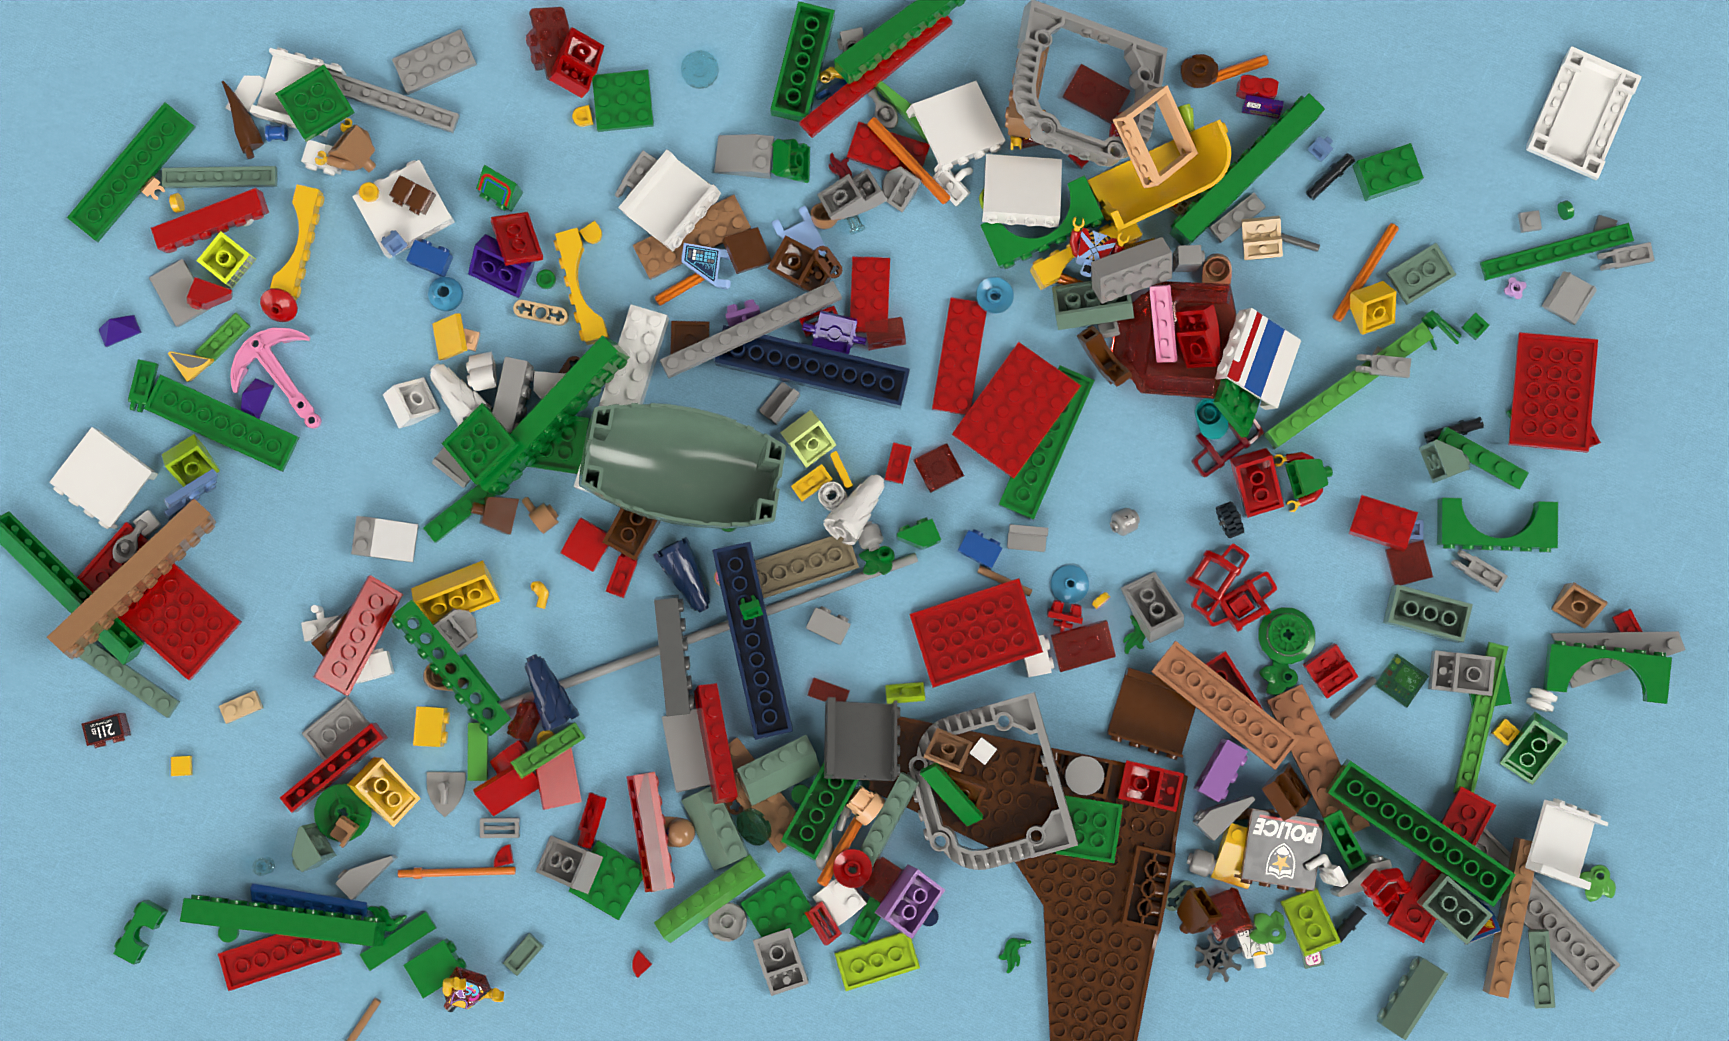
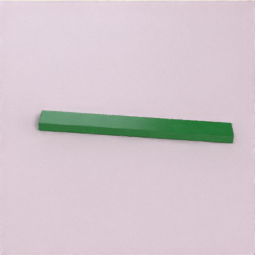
M1629 223L1486 260L1480 262L1484 280L1487 281L1634 241Z

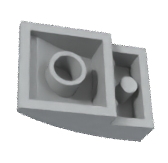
M868 168L854 178H851L849 174L817 194L831 220L861 214L887 201L886 196Z
M1432 651L1428 689L1492 696L1496 657Z
M790 928L753 940L771 996L809 984Z

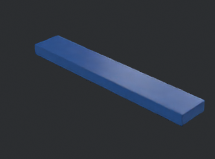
M253 883L250 887L251 900L254 902L284 905L286 907L305 908V910H323L324 913L339 912L343 913L342 916L344 914L362 915L361 919L368 916L367 902Z

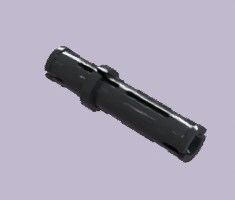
M1346 153L1336 164L1333 163L1330 166L1331 168L1305 192L1306 195L1314 201L1320 193L1335 179L1341 177L1344 174L1343 172L1355 162L1353 156Z
M1478 417L1468 421L1461 420L1457 424L1446 427L1459 434L1467 435L1468 432L1483 429L1484 424L1480 422L1482 418ZM1444 427L1424 432V438H1427L1425 440L1426 443L1437 440Z

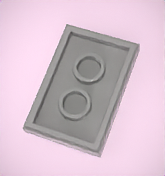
M183 259L149 277L176 327H180L210 310L202 308L197 310L190 307V304H187V295L194 277Z
M347 696L302 732V734L322 760L325 761L370 723L350 697Z

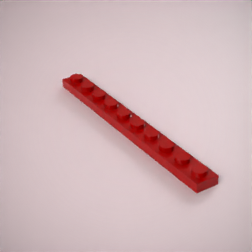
M948 16L940 18L934 26L922 31L919 37L911 39L905 47L897 49L888 59H883L873 70L865 72L858 81L844 85L802 119L799 125L811 138L816 136L875 88L878 83L885 80L949 28L953 21Z

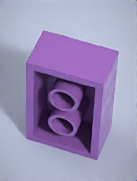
M1221 739L1193 789L1212 801L1220 802V800H1224L1229 792L1227 788L1230 782L1233 784L1238 777L1237 770L1239 766L1243 767L1248 759V756H1246L1248 751L1228 739Z
M907 864L875 913L901 933L913 939L945 889L917 868Z

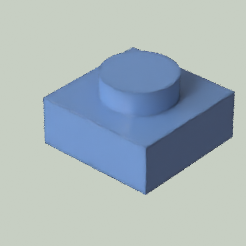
M1424 520L1415 521L1409 540H1423Z

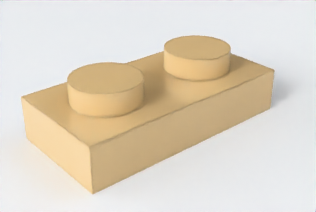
M252 691L220 705L219 708L225 723L229 724L263 709V705L257 691Z

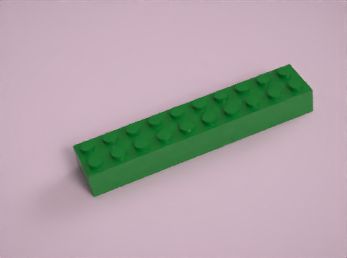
M1310 93L1305 97L1301 95L1294 102V105L1280 116L1281 118L1277 123L1274 122L1267 129L1264 136L1261 135L1250 147L1251 150L1247 148L1237 160L1238 163L1234 161L1228 167L1225 176L1216 185L1211 187V190L1207 189L1200 195L1197 200L1198 203L1193 201L1184 212L1185 215L1180 214L1171 225L1172 230L1169 234L1181 246L1190 245L1320 117L1325 108Z
M602 335L510 433L519 445L479 484L485 492L496 495L506 493L510 488L509 485L523 475L525 468L531 466L536 461V457L547 450L548 444L561 435V430L574 421V416L588 406L590 399L596 397L601 392V388L613 380L614 374L626 366L630 356L615 341Z
M1348 759L1345 760L1325 789V792L1493 907L1516 876L1515 873Z
M192 894L191 898L183 899L180 922L372 947L383 946L387 923L380 922L381 918L364 917L361 919L362 915L344 914V917H342L343 913L325 912L323 914V910L306 909V912H304L305 908L287 907L285 909L286 906L268 904L267 906V903L261 902L248 903L245 900Z

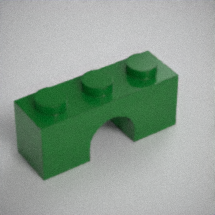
M150 900L139 902L133 911L135 915L132 920L130 919L126 923L124 935L116 941L114 946L116 949L113 954L133 965L141 962L149 947L140 938L141 928L143 926L152 930L159 928L168 912L167 909Z

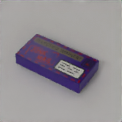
M1246 95L1242 113L1279 119L1284 101Z

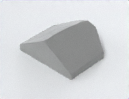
M901 166L889 171L882 184V191L887 198L886 202L899 211L904 212L916 195L922 180Z
M453 609L433 624L456 653L478 638L476 619L467 610Z

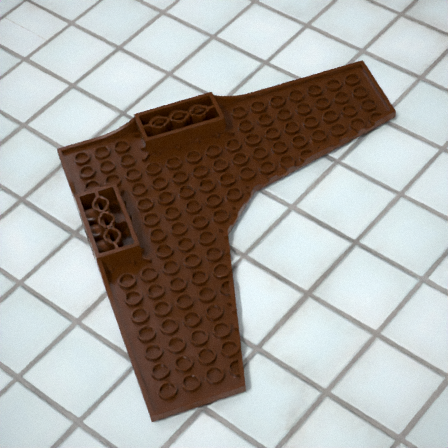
M901 716L897 718V726H900V737H897V745H900V756H897V764H900V774L902 772L906 774L910 772L909 762L913 757L917 756V749L922 736L934 723ZM973 731L960 733L956 736L973 742L971 750L981 737L997 748L986 765L969 753L963 770L959 772L988 783L978 808L983 814V819L966 826L947 804L940 802V796L934 790L943 825L949 826L954 831L987 847L1026 837L1027 831L1031 826H1042L1050 816L1051 811L1059 808L1053 786H1049L1046 775L1049 772L1047 767H1043L1041 756L1044 755L1041 745ZM1051 748L1064 795L1122 804L1123 808L1114 863L1059 855L1056 852L1015 862L1043 904L1050 1041H1137L1153 957L1164 917L1188 776L1184 775L1177 811L1172 812L1118 799L1126 763ZM1076 757H1092L1103 768L1104 781L1100 789L1093 794H1077L1066 784V768L1069 762ZM922 760L915 761L914 765L917 770L920 771L924 768ZM939 764L949 776L950 771L953 769ZM899 776L894 781L870 780L869 790L888 798ZM912 796L906 808L918 813V810H921L919 802L915 803ZM1034 830L1031 832V837L1034 840H1040L1042 834L1040 831Z

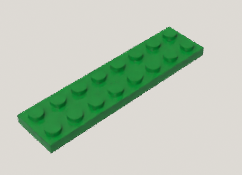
M164 102L67 218L92 239L99 242L141 193V189L151 177L157 174L196 127Z
M1059 365L1058 370L1080 384L1081 387L1014 479L1010 477L998 504L1034 520L1095 381Z
M161 374L144 407L147 411L284 472L300 438Z

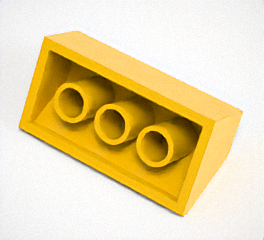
M483 560L411 588L413 601L432 624L436 623L453 609L467 610L471 613L500 602L491 574Z

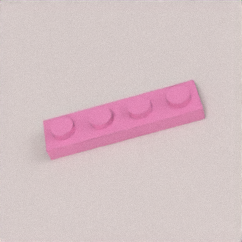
M1170 285L1150 286L1157 362H1176L1177 351Z

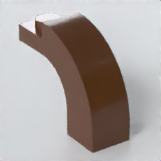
M1093 325L1077 335L1079 342L1092 363L1110 384L1113 383L1118 387L1133 377L1131 372L1114 356L1101 332Z

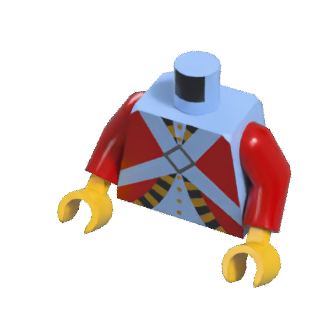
M1074 217V229H1072L1069 242L1072 255L1076 257V263L1082 265L1080 273L1083 276L1091 277V262L1123 251L1124 243L1130 240V235L1124 241L1121 239L1123 234L1121 232L1118 235L1119 242H1117L1115 238L1082 228L1084 226L1083 218L1082 223L1076 225V217Z

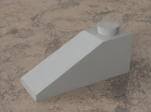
M392 855L349 870L345 869L338 875L339 880L335 884L350 900L356 899L398 857Z

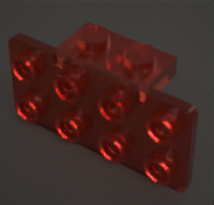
M563 7L532 8L529 11L533 28L526 35V44L529 46L531 62L534 64L535 71L544 69L547 80L550 78L557 56L570 30Z

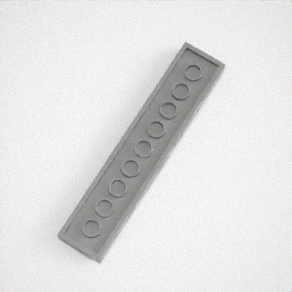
M1484 828L1475 847L1508 869L1511 853ZM1533 877L1524 924L1530 930L1548 929L1550 951L1591 992H1594L1620 964Z

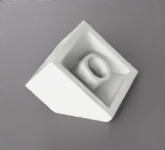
M424 377L393 385L383 394L398 428L414 425L440 412Z
M836 878L831 880L826 887H823L812 897L816 902H823L837 927L867 904V901L856 888H847L841 885Z

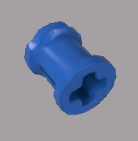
M267 124L265 126L266 140L268 142L278 139L288 141L287 125L271 126Z

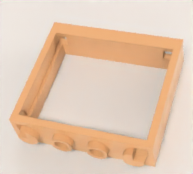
M1168 85L1151 90L1113 119L1144 188L1158 186L1198 154ZM1155 101H1157L1180 152V156L1159 173L1133 119Z

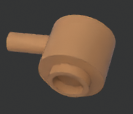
M528 497L522 500V503L530 512L528 514L543 534L559 523L557 520L559 515L550 504L546 506L545 503H542L536 508Z

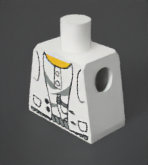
M1254 923L1232 927L1239 947L1242 948L1243 957L1246 959L1253 958L1255 968L1266 967L1265 955L1273 954V944L1270 942L1258 944L1249 937V934L1257 929Z

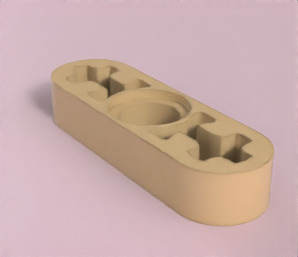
M518 300L513 306L514 313L523 319L563 326L569 320L566 310L560 307L527 300ZM525 304L527 309L532 310V316H530L531 313L529 311H523V314H521L518 307H522ZM537 309H546V315L543 318H538L536 316ZM550 310L555 315H559V312H562L564 319L558 321L556 317L550 316Z

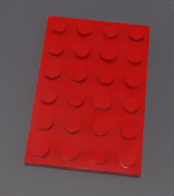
M1519 332L1508 445L1583 453L1589 452L1598 339Z
M1018 342L953 431L952 436L1014 479L1080 389L1081 385Z
M1020 578L910 614L932 688L1043 653Z

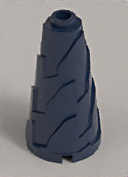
M684 537L681 541H676L657 551L658 553H654L653 557L672 580L675 587L682 593L691 609H694V611L698 610L700 613L709 608L710 598L703 584L695 556L689 545V540L687 537Z
M537 654L527 657L526 666L524 667L544 731L567 723L569 718L572 720L578 717L580 714L577 708L573 705L565 689L550 670L545 659L541 656L538 657Z

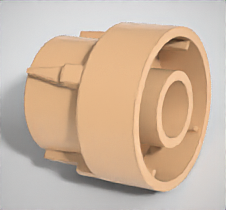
M860 785L850 795L846 806L852 810L855 819L866 826L880 812L885 799L876 792H869Z

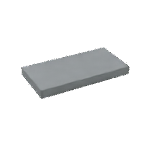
M697 709L691 710L690 714L663 716L662 722L676 792L710 785Z

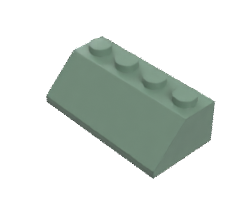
M1092 280L1052 287L1058 330L1134 318L1131 294L1101 304L1092 289Z
M804 735L736 769L735 773L751 806L817 774L820 767L816 753L807 735Z
M711 786L681 800L714 871L749 855L726 804H714Z
M1420 956L1412 960L1409 965V972L1401 977L1398 983L1400 986L1396 992L1393 991L1388 998L1389 1003L1377 1015L1378 1023L1405 1041L1448 976L1447 972Z

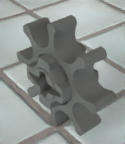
M1210 933L1207 936L1210 942L1208 948H1203L1199 944L1195 947V951H1199L1204 955V960L1197 961L1195 968L1203 965L1207 966L1210 970L1207 976L1208 981H1211L1213 973L1219 972L1223 975L1224 981L1228 982L1230 978L1226 972L1228 968L1233 967L1237 971L1241 970L1242 965L1235 963L1232 956L1240 954L1242 948L1238 947L1235 950L1228 948L1227 941L1230 938L1228 934L1225 935L1222 943H1216L1213 935ZM1222 951L1221 959L1215 964L1217 954Z

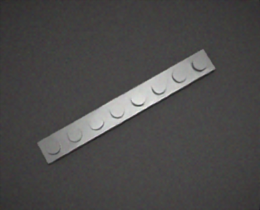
M328 70L345 97L451 133L455 131L460 117L457 113Z

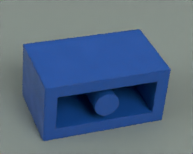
M421 239V242L414 240L406 261L411 265L445 277L453 256L447 248L442 246L435 248L431 242Z
M968 530L957 552L992 569L1003 549L1000 547L1001 543L992 538L990 540L983 538L984 534L978 530Z

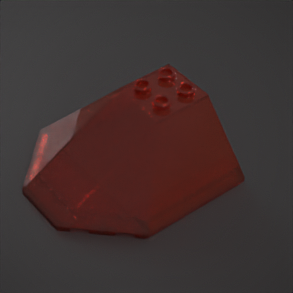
M1172 281L1155 284L1170 285L1177 361L1157 362L1150 290L1132 302L1134 318L1117 321L1120 335L1113 337L1111 352L1131 372L1133 377L1130 379L1141 394L1214 399L1221 379H1215L1218 366L1187 368L1176 335L1180 331L1175 312L1184 306L1214 304L1220 334V364L1223 351L1230 338V332L1236 321V309L1231 284Z

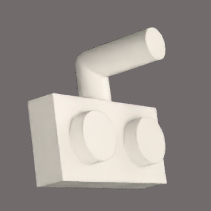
M971 167L961 169L956 175L950 170L946 172L941 170L933 176L936 182L950 195V201L955 206H959L971 193L962 184L961 180L965 176L972 174L973 169Z
M313 605L311 611L316 613L317 620L301 623L304 642L311 641L338 616L325 618L323 607Z
M1322 854L1305 864L1309 871L1318 866L1320 878L1324 883L1339 887L1348 884L1340 866L1332 865L1326 854Z

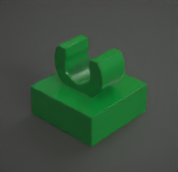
M1475 312L1461 328L1474 340H1477L1490 325Z
M751 595L752 601L748 603L745 602L744 598L741 599L742 604L739 606L744 620L763 615L759 600H756L754 595Z

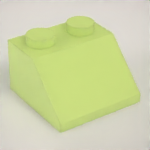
M811 410L780 432L806 468L836 446L826 428Z

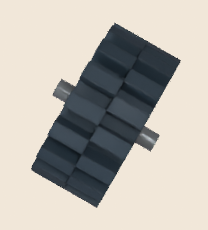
M1232 501L1216 507V514L1220 521L1219 525L1222 526L1225 535L1229 539L1244 533L1241 514H1239Z

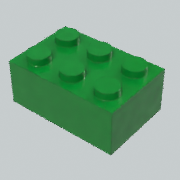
M1411 143L1358 160L1352 166L1365 201L1419 184L1424 179Z

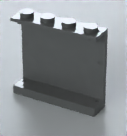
M836 697L827 698L825 701L824 778L894 781L900 775V764H897V756H900V745H897V737H900V726H897V718H900V707H897V700H894L892 704L837 702Z

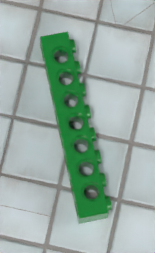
M410 600L391 616L393 625L398 630L402 629L406 634L404 637L408 643L414 644L417 647L418 655L423 660L427 659L431 664L429 667L433 673L439 674L442 677L443 685L448 690L452 689L456 694L454 695L458 703L464 704L467 707L468 715L472 719H477L480 723V729L485 734L493 735L511 720L509 715L413 600ZM414 620L417 623V628H410L408 621ZM427 635L430 642L428 644L422 643L420 636ZM433 650H439L442 653V658H435ZM446 665H452L454 667L453 674H449L446 672ZM458 680H464L467 683V687L465 689L460 688ZM472 694L479 697L478 704L471 702L470 696ZM484 709H488L491 712L490 719L483 716Z

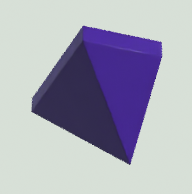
M135 315L111 318L98 329L105 347L142 333Z
M255 378L242 393L241 411L260 419L274 386Z

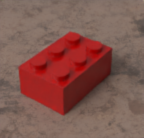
M1361 495L1349 534L1405 552L1418 512Z

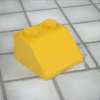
M1384 281L1350 293V309L1362 335L1395 323L1396 291Z
M416 707L413 746L444 747V743L448 741V732H446V724H449L450 713L447 712L448 708Z

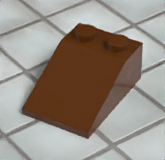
M620 508L603 543L637 561L661 521Z

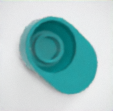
M1204 398L1197 403L1194 410L1200 432L1208 439H1219L1226 434L1228 421L1214 405V398Z

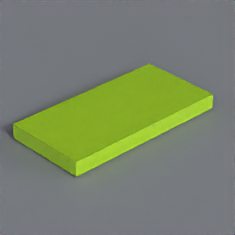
M901 932L834 953L845 991L920 968L912 939Z

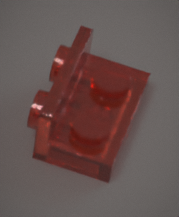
M525 698L522 699V702L517 706L513 720L508 725L507 734L515 739L529 743L540 720L534 702Z
M883 856L881 859L876 860L870 879L861 889L880 903H882L903 869Z

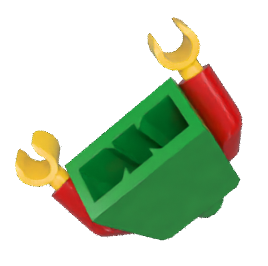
M1304 452L1286 454L1285 457L1277 454L1273 457V459H1282L1281 463L1274 464L1276 467H1281L1284 462H1287L1285 467L1295 499H1298V501L1290 500L1286 503V505L1289 503L1295 504V508L1289 510L1290 512H1295L1298 506L1303 507L1315 502L1323 493V487L1328 485L1327 478L1333 475V470L1330 466L1324 467L1321 459H1314L1313 456Z

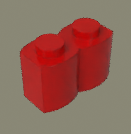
M1243 75L1237 83L1236 96L1241 99H1245L1246 95L1275 99L1279 82L1273 78L1259 79L1253 75Z

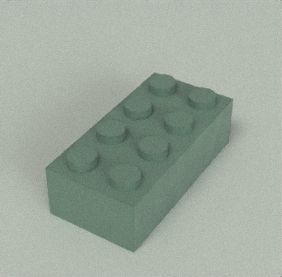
M1393 585L1383 623L1457 643L1464 642L1473 604L1401 585Z

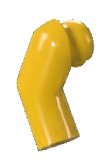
M829 67L821 72L819 79L822 83H828L834 78L842 80L844 78L835 70V67Z
M534 581L530 587L538 596L536 607L545 609L549 591L542 582Z

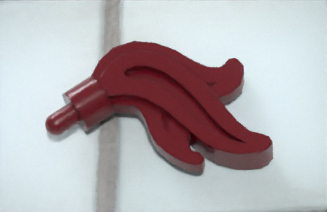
M831 153V164L828 165L830 171L838 175L839 179L848 174L852 178V172L847 165L849 159L845 158L840 162Z

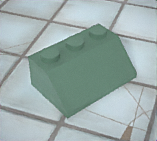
M1435 440L1419 448L1433 483L1470 469L1468 466L1470 461L1467 455L1462 450L1444 442Z
M316 823L302 825L298 828L292 851L294 859L292 862L297 870L304 872L315 869L337 856L325 835L319 831Z

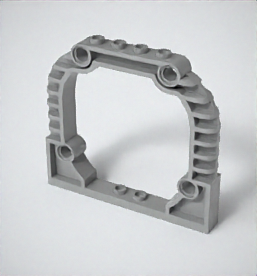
M1031 0L1023 10L1017 44L1019 52L1012 87L1016 110L1023 117L1024 124L1031 129L1030 135L1035 142L1043 144L1046 148L1060 150L1064 154L1078 156L1081 160L1095 162L1099 166H1113L1119 160L1129 157L1120 137L1112 136L1102 141L1062 127L1054 115L1041 109L1036 97V81L1041 53L1051 45L1052 34H1055L1061 28L1080 34L1082 37L1097 40L1101 44H1108L1124 50V59L1132 71L1129 77V84L1135 89L1134 103H1136L1151 90L1162 87L1168 48L1042 2ZM1157 101L1133 118L1145 145L1149 141L1153 130Z
M1035 692L942 718L927 729L919 742L917 756L913 757L909 762L910 772L907 774L920 782L913 797L915 803L919 802L921 810H918L920 821L925 823L926 829H923L925 839L930 841V845L935 851H944L952 861L962 867L973 870H986L1078 846ZM1001 716L1009 718L1008 726L1003 727L999 724ZM995 725L1000 731H1007L1013 726L1025 731L1029 735L1038 733L1044 754L1041 756L1043 767L1048 768L1047 782L1049 786H1053L1059 808L1051 811L1050 816L1042 826H1031L1027 831L1026 837L983 849H971L960 845L954 830L949 826L943 825L933 788L920 775V771L914 765L916 760H922L924 768L935 763L924 758V754L936 729L939 728L957 735ZM1034 830L1040 831L1042 838L1034 840L1031 837V832ZM937 836L945 838L946 843L944 846L937 845Z

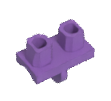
M751 299L744 302L745 309L738 310L735 304L727 306V314L725 315L728 325L733 327L761 314L759 305H756L754 300Z

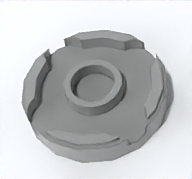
M1076 757L1069 762L1066 768V784L1077 794H1093L1100 789L1104 781L1103 768L1092 757Z
M728 902L709 916V929L715 938L721 941H733L739 938L746 929V914L739 905Z

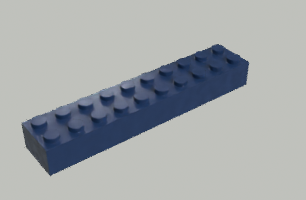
M723 325L722 331L731 327ZM763 335L715 357L714 361L716 366L899 409L902 406L910 373L909 368L768 335Z
M751 541L714 549L712 552L754 738L758 740L793 732ZM751 595H754L756 600H759L763 615L744 620L739 606L742 604L741 599L744 598L745 602L748 603L752 601Z

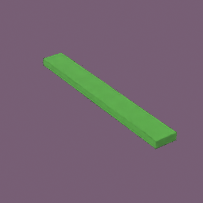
M1492 642L1487 644L1485 656L1496 657L1492 696H1475L1453 793H1457L1460 786L1473 793L1475 792L1509 646Z

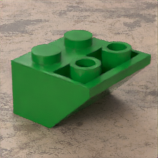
M927 517L916 521L917 525L910 527V525L899 528V532L896 534L899 541L921 550L941 542V537L933 518L929 520Z

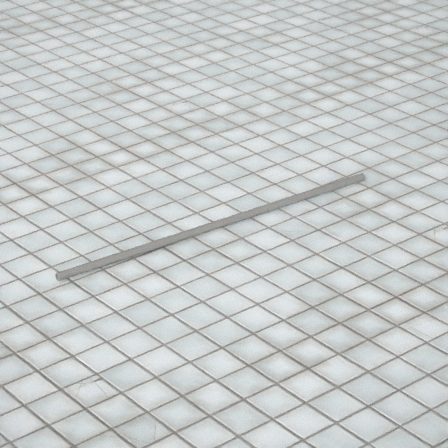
M913 553L892 561L893 567L891 571L918 562L916 554ZM860 572L766 606L767 615L778 613L882 574L877 572L873 575H867ZM728 620L685 635L684 637H687L689 645L730 630ZM659 645L563 679L559 683L564 689L656 657L660 655ZM532 691L502 701L499 705L506 711L531 702L535 698Z

